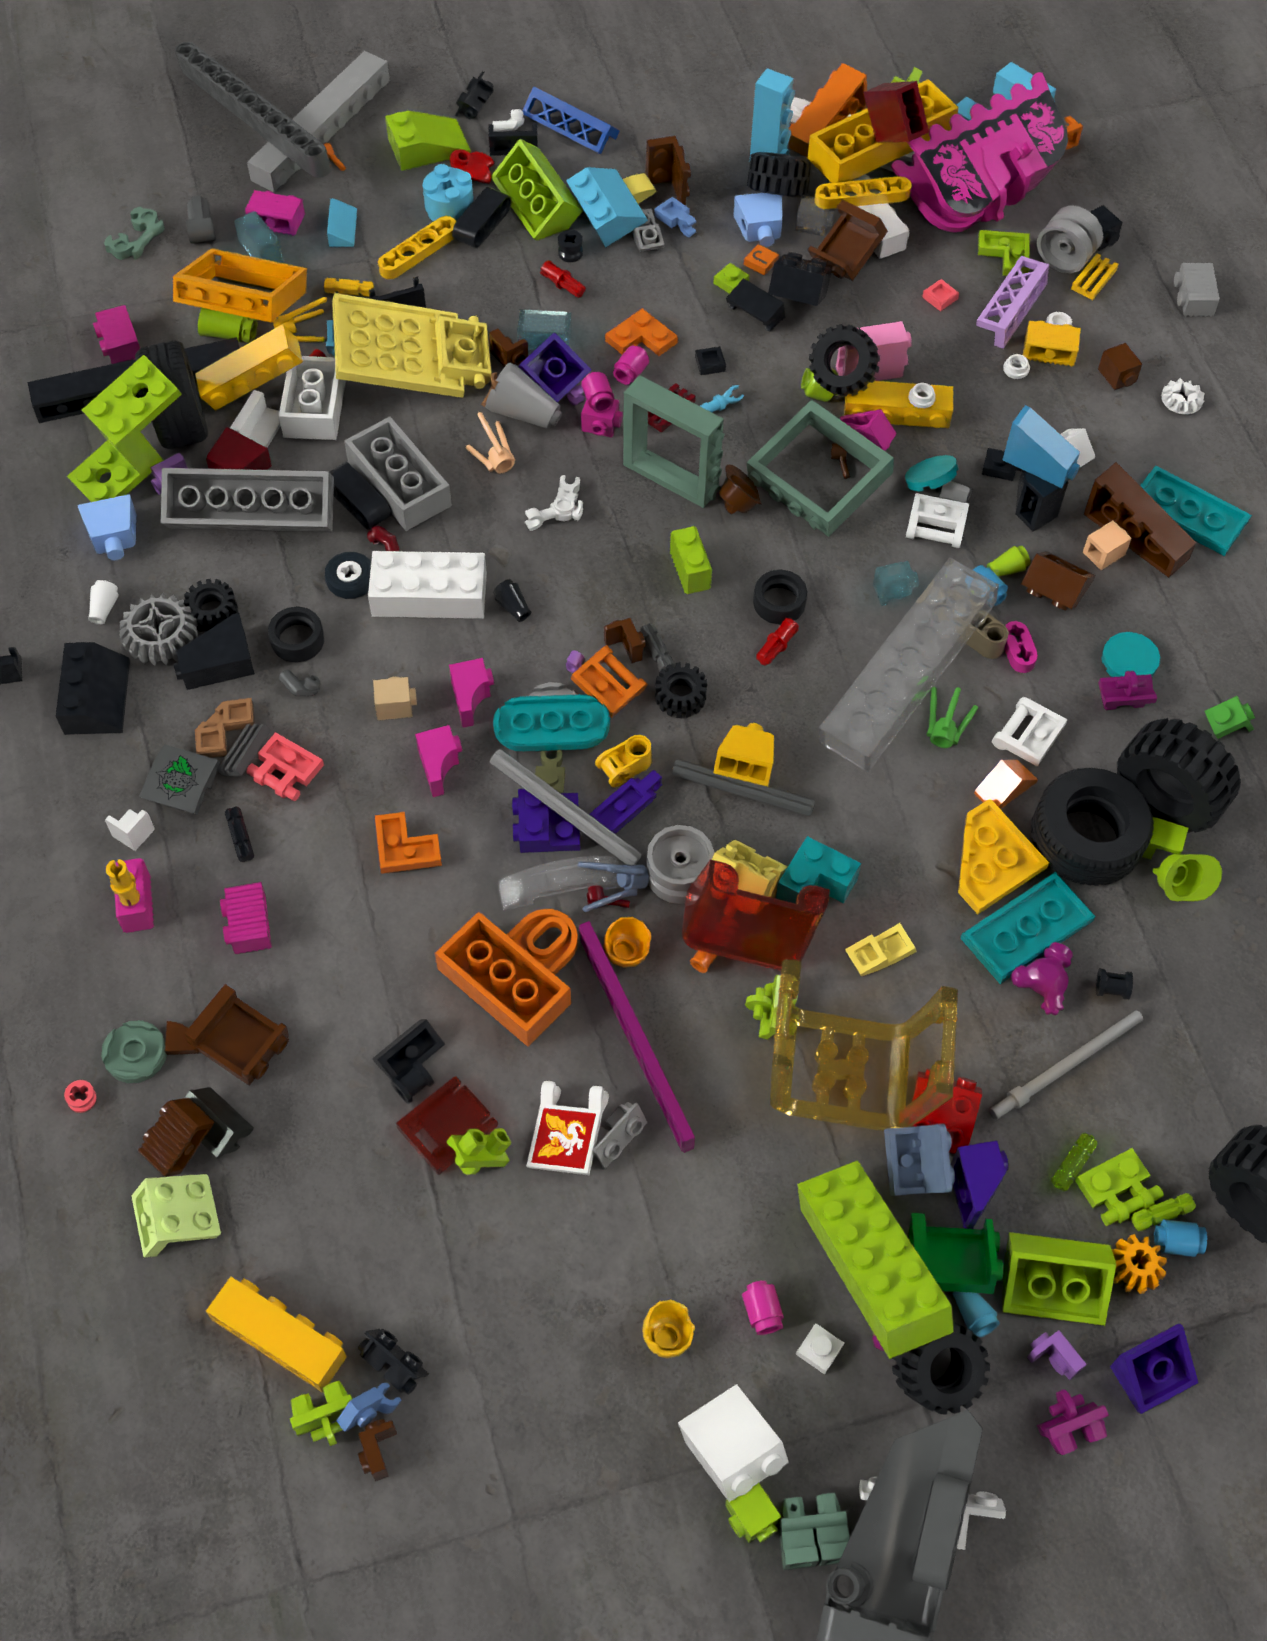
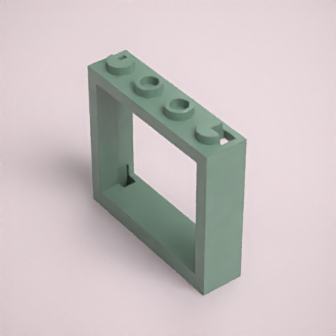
M639 375L624 391L623 465L705 508L710 500L716 499V493L721 488L719 486V478L722 473L720 463L723 456V450H721L722 441L725 435L723 433L724 418ZM648 411L701 438L699 477L647 450Z
M811 399L747 462L748 477L754 481L756 487H762L773 500L781 501L789 508L792 514L797 517L801 516L809 522L814 530L817 528L829 537L893 473L894 457ZM808 425L841 446L871 469L829 512L823 510L766 468Z

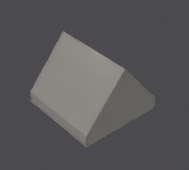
M950 481L942 486L939 498L967 503L973 490L970 487Z

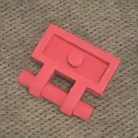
M275 732L257 753L259 760L264 763L260 767L251 763L247 767L246 773L252 776L254 782L259 785H267L274 789L276 795L296 801L300 796V791L294 788L293 785L299 782L307 787L322 769L324 763L323 759ZM275 769L285 774L281 780L272 775Z

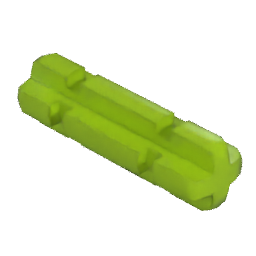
M1184 1193L1176 1196L1177 1198L1175 1199L1171 1198L1150 1206L1149 1209L1134 1212L1131 1216V1221L1137 1231H1143L1150 1228L1152 1224L1154 1226L1161 1224L1163 1219L1171 1220L1177 1218L1180 1214L1185 1215L1192 1212L1196 1208V1204L1189 1193Z

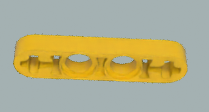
M901 176L826 183L816 188L815 204L822 209H834L842 199L855 206L902 202L910 197L912 185L909 179ZM876 189L881 191V193L874 194L870 190ZM846 192H854V193H856L857 195H856V196H848V195H846L845 193H846Z
M442 216L382 255L378 260L380 275L385 279H395L454 240L452 232L456 220L450 216ZM424 239L434 240L432 243L428 244L421 242ZM412 251L415 253L412 256L402 255L404 252Z

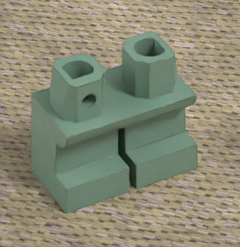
M836 1493L816 1496L818 1511L816 1515L805 1516L802 1497L785 1498L783 1500L782 1519L779 1523L783 1570L816 1567L818 1562L819 1566L839 1563L850 1537L846 1511L840 1510Z

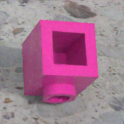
M586 399L581 412L582 431L613 437L615 428H620L623 418V412L619 411V400L614 399L613 406L608 411L598 413L589 406Z

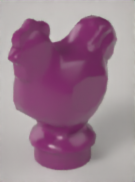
M1053 942L1049 948L1044 950L1045 958L1036 959L1028 966L1021 965L1015 968L1011 975L1013 985L1018 988L1033 989L1044 997L1041 1008L1047 1015H1057L1059 1011L1064 1009L1062 1004L1064 1001L1063 994L1069 982L1065 968L1071 965L1073 952L1067 946Z

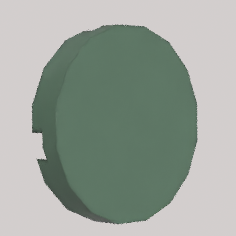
M139 1020L125 1022L117 1030L114 1028L102 1044L101 1057L106 1070L116 1080L125 1083H140L152 1078L161 1070L167 1059L165 1052L166 1042L163 1034L157 1027L151 1023Z

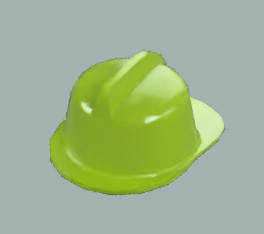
M1172 854L1166 857L1159 867L1153 868V873L1157 875L1159 886L1164 890L1169 900L1172 901L1205 900L1216 891L1222 879L1220 862L1215 857L1204 854Z

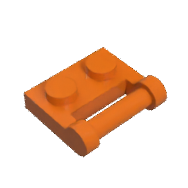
M607 645L601 648L571 676V680L582 691L606 706L611 718L632 699L639 696L648 686L642 678L638 679L613 655V650ZM606 663L630 687L625 689L600 664Z

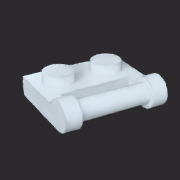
M916 493L906 538L914 539V537L929 539L952 544V547L960 549L969 504ZM917 522L953 529L955 533L917 526Z
M1022 697L1016 704V711L1002 731L995 734L992 743L996 748L1008 750L1038 767L1065 727L1067 719L1026 697ZM1025 716H1033L1034 718L1019 740L1013 738L1012 735Z

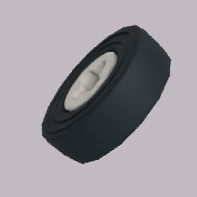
M343 552L335 555L325 567V582L329 590L334 595L344 599H355L365 595L369 591L371 561L365 555L357 552ZM349 571H351V573H353L354 571V574H351L350 578L345 577V575H347Z

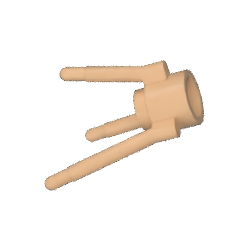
M479 412L478 417L493 447L488 451V459L470 445H466V449L480 460L489 472L495 470L500 474L505 473L514 466L515 458L510 451L501 423L499 421L495 422L502 446L496 439L483 413Z

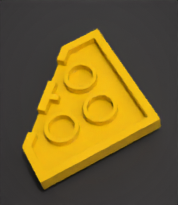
M991 798L969 811L965 819L958 893L978 915L1047 869L1049 865L1047 859Z

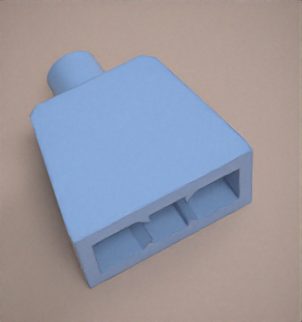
M756 193L735 196L733 215L746 241H759L761 246L770 247L773 245L774 239L781 237L782 195Z
M130 494L78 505L80 515L96 553H107V557L110 560H119L124 557L123 549L131 548L136 544V511Z

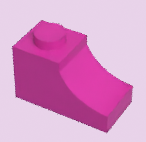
M882 409L844 415L839 418L884 451L890 447V443L897 434Z
M483 658L449 665L451 683L463 728L474 725L473 717L476 707L483 699L491 697L489 686L494 685L491 668H485Z
M450 725L415 734L418 752L433 797L444 795V778L450 768L459 764L458 753L462 752L459 736L452 735Z

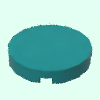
M941 455L915 464L905 473L907 487L912 491L921 492L924 491L923 487L929 486L930 489H936L949 483L957 475L956 471L959 470L957 460L953 456Z
M1123 632L1112 636L1103 648L1101 660L1111 677L1124 676L1126 671H1134L1136 675L1151 674L1153 677L1159 667L1160 654L1157 646L1144 635L1134 632Z

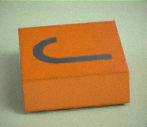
M757 244L744 258V265L765 276L779 259V254Z

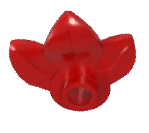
M461 149L451 153V167L470 173L471 180L490 184L491 171L489 167H492L495 162L489 155L482 152L469 153Z

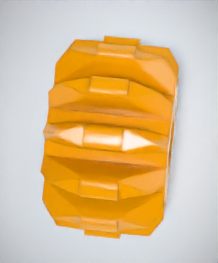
M1135 1234L1130 1235L1127 1241L1119 1239L1115 1244L1116 1249H1112L1116 1262L1115 1272L1118 1273L1114 1278V1283H1120L1123 1280L1126 1283V1292H1130L1134 1286L1139 1294H1144L1147 1291V1287L1155 1290L1159 1286L1158 1280H1163L1166 1276V1271L1162 1267L1167 1263V1258L1157 1256V1253L1161 1250V1245H1155L1153 1248L1150 1247L1149 1236L1144 1237L1139 1242ZM1132 1260H1137L1135 1266L1133 1265ZM1139 1263L1142 1264V1269L1137 1268Z

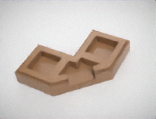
M252 698L223 701L215 709V713L195 729L196 754L210 758L226 756V731L244 729L246 724L251 726L255 724Z

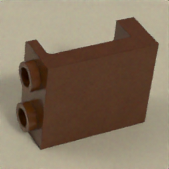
M842 199L836 207L841 215L818 249L810 246L808 252L812 258L826 260L827 265L833 266L832 274L840 279L845 277L853 281L888 230L881 218Z
M226 984L185 1032L187 1043L249 1086L255 1078L259 1080L263 1077L269 1067L268 1062L275 1053L279 1055L289 1042L286 1025L283 1023L277 1025L238 999L236 991Z

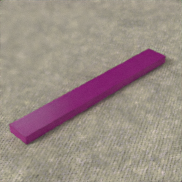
M590 921L580 924L579 941L681 1152H688L694 1149L695 1136Z

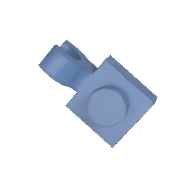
M671 197L655 208V217L670 228L678 225L686 237H691L696 233V230L691 227L696 223V219L690 215L689 208L674 197Z
M382 1383L378 1388L373 1387L350 1400L337 1419V1423L344 1432L356 1425L362 1428L376 1417V1411L384 1414L392 1413L400 1403V1397H396L393 1400L387 1399L384 1394L390 1385Z

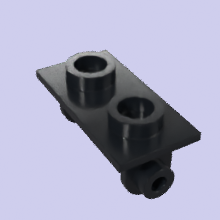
M484 71L481 72L477 79L475 77L471 79L466 88L468 93L462 92L458 98L456 105L459 108L455 114L456 117L460 112H463L468 119L476 118L483 105L494 91L493 84L482 79Z
M385 1329L368 1330L364 1333L371 1340L366 1338L358 1346V1350L361 1351L360 1356L378 1372L388 1363L390 1368L383 1377L400 1393L405 1391L409 1395L417 1386L414 1379L428 1376L429 1373L421 1367L423 1362L415 1354L403 1351L396 1344L398 1340L392 1333Z

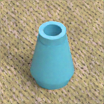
M953 1292L967 1329L980 1338L997 1328L999 1325V1321L996 1318L997 1312L978 1293Z

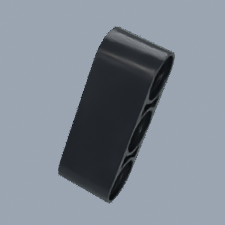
M486 187L456 221L452 232L453 238L478 248L509 212L512 204L511 196Z
M348 462L330 471L334 477L333 496L367 530H370L392 515L387 501Z

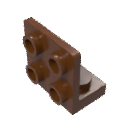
M676 136L647 140L646 176L652 184L672 182L678 201L686 206V197L690 196L687 178L691 177V169L689 163H685L683 146H679Z

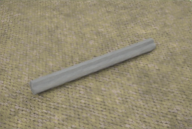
M499 749L494 753L490 760L491 765L626 865L637 864L642 856L638 850L506 752Z

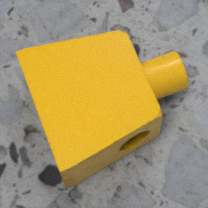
M750 723L747 727L740 725L732 726L717 750L713 773L768 787L774 762V735L764 732L762 726L757 723Z

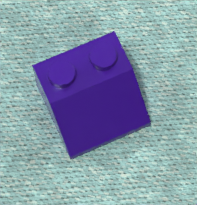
M555 332L518 366L557 403L591 372L590 367Z
M997 1140L958 1147L950 1164L955 1173V1181L952 1186L964 1229H974L995 1195L1006 1171H1008L1006 1153L1000 1151Z

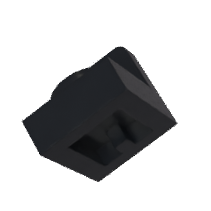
M988 448L981 475L1013 481L1016 471L1021 472L1022 469L1003 461L1005 451Z

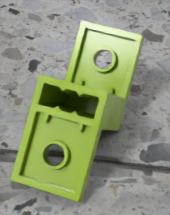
M145 355L139 358L82 409L83 413L107 439L105 443L67 476L91 502L127 495L152 472V466L164 461L140 431L182 394ZM148 388V392L144 397L136 398V394L140 389ZM111 473V477L107 482L100 483V478L103 474Z

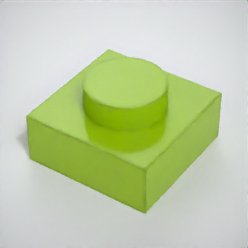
M729 263L714 276L713 284L730 294L743 278L749 281V274Z

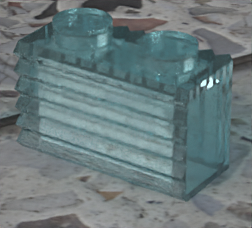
M253 211L234 221L238 235L237 238L239 239L238 242L251 257L279 263L284 262L280 239L277 238L257 212Z
M520 309L517 338L518 341L526 339L529 350L537 349L554 332L570 347L572 312Z

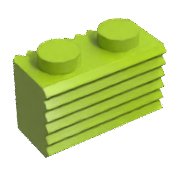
M692 526L672 531L670 536V554L673 563H675L674 567H676L679 580H681L684 593L691 594L710 589L713 570L697 528Z

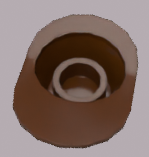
M730 464L726 465V479L720 488L719 494L725 501L724 505L728 513L733 514L736 511L746 513L756 504L761 505L759 492L753 481L739 468Z

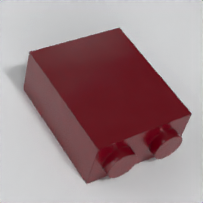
M917 81L883 83L863 92L876 142H910L930 133Z

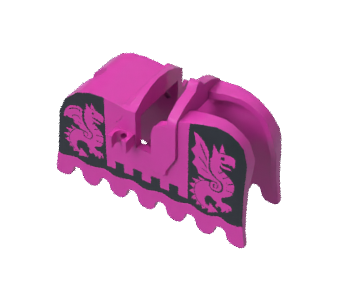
M1042 72L1032 76L1030 81L1032 90L1026 89L1022 84H1014L1010 91L1011 100H1007L1002 94H994L990 100L991 110H986L981 104H974L970 109L971 120H966L960 114H954L949 121L950 131H946L941 125L935 124L929 129L930 141H925L922 137H918L907 142L914 151L912 155L913 166H908L902 160H896L891 164L890 167L896 176L905 177L910 180L912 185L910 196L923 216L932 225L944 231L962 232L969 229L979 220L981 222H988L994 219L997 222L1003 219L1005 205H1015L1023 200L1026 193L1036 188L1064 155L1068 143L1067 127L1053 100Z

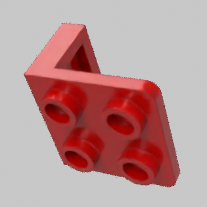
M927 1068L925 1073L918 1071L915 1091L905 1127L945 1124L951 1136V1149L949 1152L955 1154L958 1147L970 1144L983 1095L982 1089L976 1087L977 1082L971 1079L958 1077L957 1081L944 1078L945 1073Z

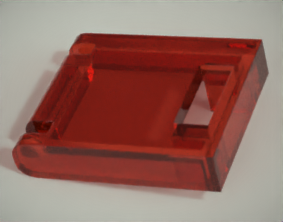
M457 1076L450 1079L396 1123L397 1129L437 1175L441 1174L455 1162L456 1153L446 1142L451 1135H465L469 1129H479L484 1135H488L498 1126V1121L494 1117L486 1121L490 1116V1112L466 1085L455 1092V1094L453 1093L461 1085V1081ZM422 1128L438 1145L432 1151V1154L415 1136Z

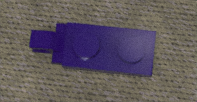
M653 770L642 780L638 777L636 779H629L589 815L616 834L657 797L655 792L662 786V776Z

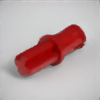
M550 260L542 265L540 269L542 270L540 272L541 275L555 283L558 289L564 288L577 298L582 297L586 287L571 277L570 271L559 268Z
M785 618L779 628L767 636V642L756 654V659L760 661L761 665L771 664L780 652L787 649V643L799 631V626L794 620Z

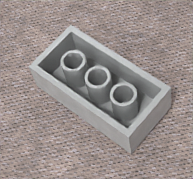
M390 416L344 440L349 464L387 501L392 515L405 531L452 506L450 485Z

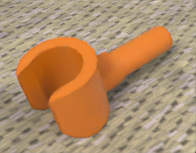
M325 143L328 158L341 171H344L346 166L336 157L332 145Z

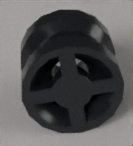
M565 230L559 234L558 256L561 260L576 262L582 258L583 239L581 233L576 230Z

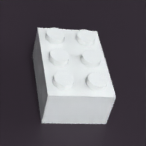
M302 356L303 363L288 370L286 373L279 411L283 438L337 440L346 380L336 379L335 357Z

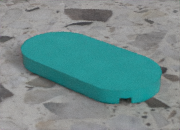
M582 694L515 697L504 702L505 705L500 709L498 708L493 717L494 734L497 740L506 748L514 751L588 749L600 744L610 730V714L606 706L597 702L596 698Z

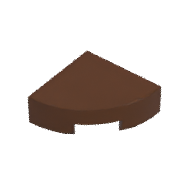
M167 1021L165 1043L167 1055L199 1054L195 1047L187 1043L185 1032L188 1028L183 1024Z

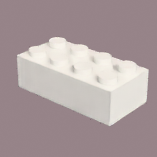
M373 551L368 591L371 616L484 618L487 576L485 553Z

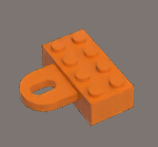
M540 909L531 912L508 934H505L483 914L478 912L435 952L437 969L529 1047L571 1005V988L555 975L575 955L578 946V933L571 918L563 912L554 909ZM554 927L561 930L562 934L548 948L538 949L534 946V942L547 929Z

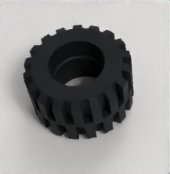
M753 153L750 158L747 186L752 190L784 196L808 194L812 162L806 158L786 154Z
M839 324L837 328H827V333L824 335L820 333L817 336L818 342L816 344L813 343L811 346L813 353L809 354V360L811 361L809 367L810 371L814 374L813 378L820 386L835 395L847 396V394H851L853 396L858 394L860 390H866L868 388L867 384L869 382L873 383L876 379L874 378L875 372L878 373L880 368L878 366L880 355L877 353L878 348L863 330L848 324V326ZM851 345L859 353L858 365L850 374L838 376L831 370L832 355L838 348Z
M953 1322L954 1333L892 1358L897 1362V1365L892 1366V1371L894 1375L899 1377L896 1383L899 1388L904 1390V1394L930 1411L945 1415L947 1411L952 1414L959 1413L960 1406L966 1409L972 1406L971 1399L973 1397L979 1399L983 1394L980 1388L982 1384L987 1386L989 1378L985 1377V1372L990 1371V1363L984 1360L989 1355L987 1349L981 1346L982 1340L973 1334L971 1330ZM949 1348L951 1362L947 1372L938 1380L932 1381L930 1368L933 1359L939 1352Z

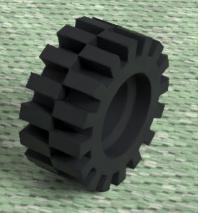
M206 579V584H202L200 580L196 582L197 588L191 585L189 587L190 593L186 592L184 595L185 600L183 604L185 607L190 606L193 611L190 615H194V618L196 617L198 631H202L205 628V632H207L231 615L238 613V606L232 588H229L226 582L221 584L219 579H215L214 583H212L211 579ZM207 602H221V605L214 610L205 611L200 609Z
M677 662L675 668L669 664L666 666V671L662 669L659 672V676L656 677V704H660L662 712L667 709V715L671 717L673 712L677 713L676 718H681L682 713L686 714V718L691 717L692 711L697 714L700 712V707L703 708L705 705L707 679L705 680L703 672L699 673L698 667L694 666L693 669H690V663H685V667H681V662ZM675 685H686L692 689V692L686 696H678L671 693L670 688Z

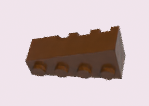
M1117 462L1095 479L1084 511L1086 517L1100 527L1113 520L1118 526L1125 529L1132 538L1128 548L1168 578L1190 559L1196 542Z

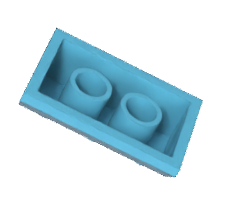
M586 167L566 180L605 247L648 221L616 169Z

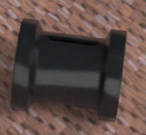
M1099 968L1096 978V995H1119L1123 999L1129 1000L1133 989V973L1128 971L1125 974L1111 973Z
M418 1061L412 1064L413 1068L399 1080L395 1078L391 1081L395 1091L407 1104H410L413 1101L412 1097L424 1087H431L434 1084L431 1075Z

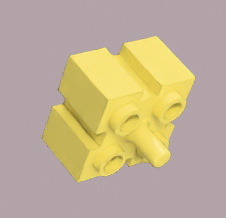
M733 840L727 844L726 848L722 847L714 853L701 885L708 888L709 892L716 897L726 898L727 895L729 896L724 908L725 913L735 915L737 908L745 912L756 913L763 908L765 903L768 904L775 898L778 882L788 866L768 856L763 857L755 853V849L737 840Z

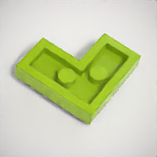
M980 230L978 235V255L1003 257V276H1008L1021 256L1030 258V234ZM1023 266L1021 269L1022 274L1029 273L1030 268Z

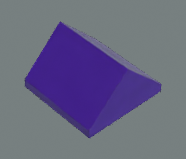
M1180 1323L1120 1354L1110 1366L1130 1401L1140 1414L1199 1383L1184 1327Z

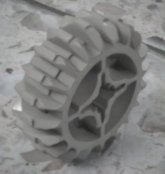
M163 593L159 598H155L151 594L150 599L146 601L140 598L139 605L130 604V611L123 612L124 620L120 621L121 630L119 636L123 642L124 649L130 652L134 660L139 658L143 664L150 660L154 666H156L158 661H162L167 665L168 660L171 658L178 662L176 651L193 641L198 635V623L196 617L194 618V615H190L193 612L190 606L185 607L183 604L184 600L178 601L174 595L167 599Z

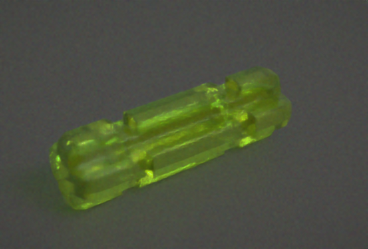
M1082 1133L1075 1142L1077 1147L1074 1145L1059 1166L1061 1171L1059 1169L1056 1170L1052 1176L1051 1182L1057 1189L1067 1191L1074 1182L1072 1177L1076 1178L1090 1158L1088 1153L1091 1155L1098 1146V1142L1091 1134Z

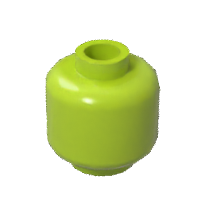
M806 368L801 381V389H804L806 397L822 402L830 401L835 394L820 386L813 378L814 374L809 368ZM831 368V370L833 371V373L836 374V375H838V372L836 371V369Z

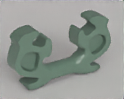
M141 206L133 209L130 212L133 228L137 231H143L144 229L146 231L137 240L132 242L123 233H118L119 238L113 240L112 236L109 235L104 242L107 253H111L120 260L133 255L134 260H137L143 254L145 246L155 236H158L165 230L163 220H158L155 210L144 209Z

